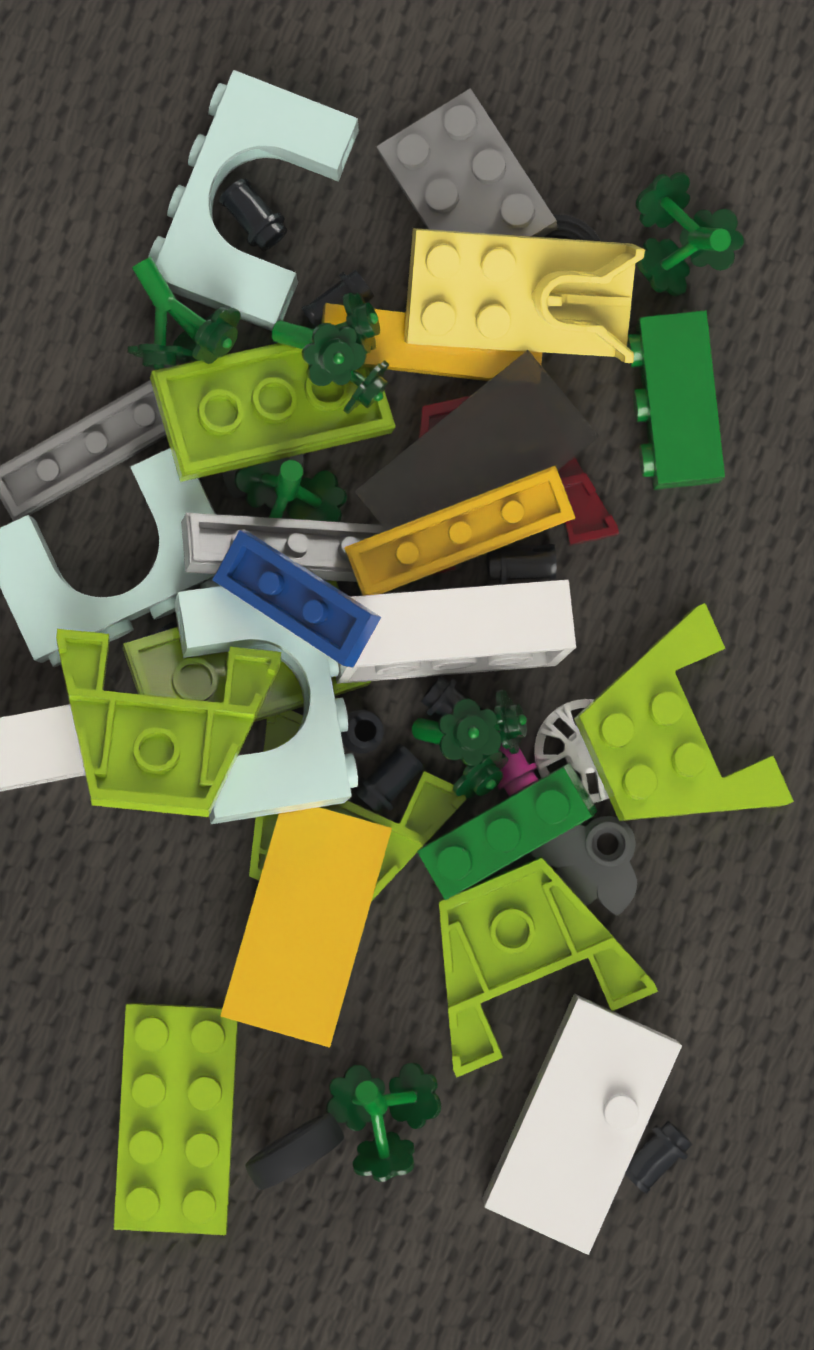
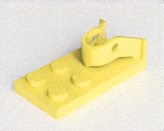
M413 228L404 342L417 345L616 357L625 363H633L634 352L627 347L635 263L644 258L645 249L630 243Z

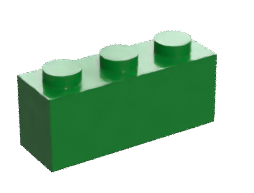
M707 310L640 317L635 326L636 334H628L627 347L634 352V361L629 363L630 367H640L642 388L633 390V403L636 422H646L648 443L639 445L642 477H652L653 490L720 483L725 478Z
M569 762L426 844L417 853L443 898L447 900L588 820L598 810Z

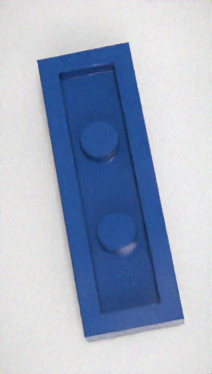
M239 530L212 579L346 667L354 668L382 618L258 537Z

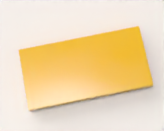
M320 807L278 814L220 1015L221 1017L330 1048L388 845L391 827Z

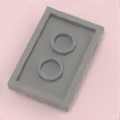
M471 88L377 146L378 152L429 230L544 237L558 228L557 220Z

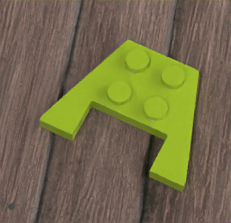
M705 603L688 612L666 635L662 636L649 648L648 652L627 671L623 672L574 718L619 821L780 807L794 802L774 756L767 757L725 777L720 775L675 673L678 669L726 649Z
M57 629V647L91 804L102 807L209 817L278 673L281 652L230 647L224 701L218 703L104 691L110 643L109 634Z
M290 710L267 718L263 752L278 748L292 739L300 728L303 715ZM424 771L400 823H395L350 801L320 807L392 828L372 901L466 801L467 798L464 795L457 796L453 792V784ZM278 814L260 816L255 819L249 877L258 881L261 877Z
M542 856L472 885L447 900L444 898L439 900L452 1061L456 1077L503 1058L502 1051L481 1003L585 958L590 960L611 1011L658 992L654 981Z

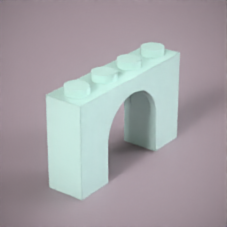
M233 70L228 84L219 83L215 89L208 114L214 116L207 136L199 134L194 141L188 159V165L194 167L187 186L178 185L175 189L167 212V216L173 218L166 238L161 236L156 238L149 257H152L173 293L216 310L224 307L226 310L235 308L241 313L240 319L272 331L275 323L279 320L283 321L298 284L297 275L293 271L244 253L224 240L213 222V203L216 192L222 181L231 171L248 161L260 158L284 160L339 182L359 132L358 118Z
M170 448L131 466V470L156 521L159 533V549L156 561L149 574L139 585L128 592L112 597H94L82 594L72 588L60 573L36 520L30 515H26L0 528V588L35 661L43 663L50 660L53 667L61 665L56 640L57 629L109 634V640L113 641L133 631L134 628L130 621L151 612L155 620L175 612L174 603L178 592L220 586L212 580L215 574L185 572L182 519L186 513H216L199 478L180 482Z
M222 586L178 592L174 605L183 658L228 652L230 647L281 652V661L296 676L304 698L303 719L298 732L292 739L280 747L269 751L237 756L209 815L210 823L216 824L345 803L352 796L350 788L358 786V775L353 754H344L341 732L348 731L347 710L343 698L335 699L331 677L338 676V662Z

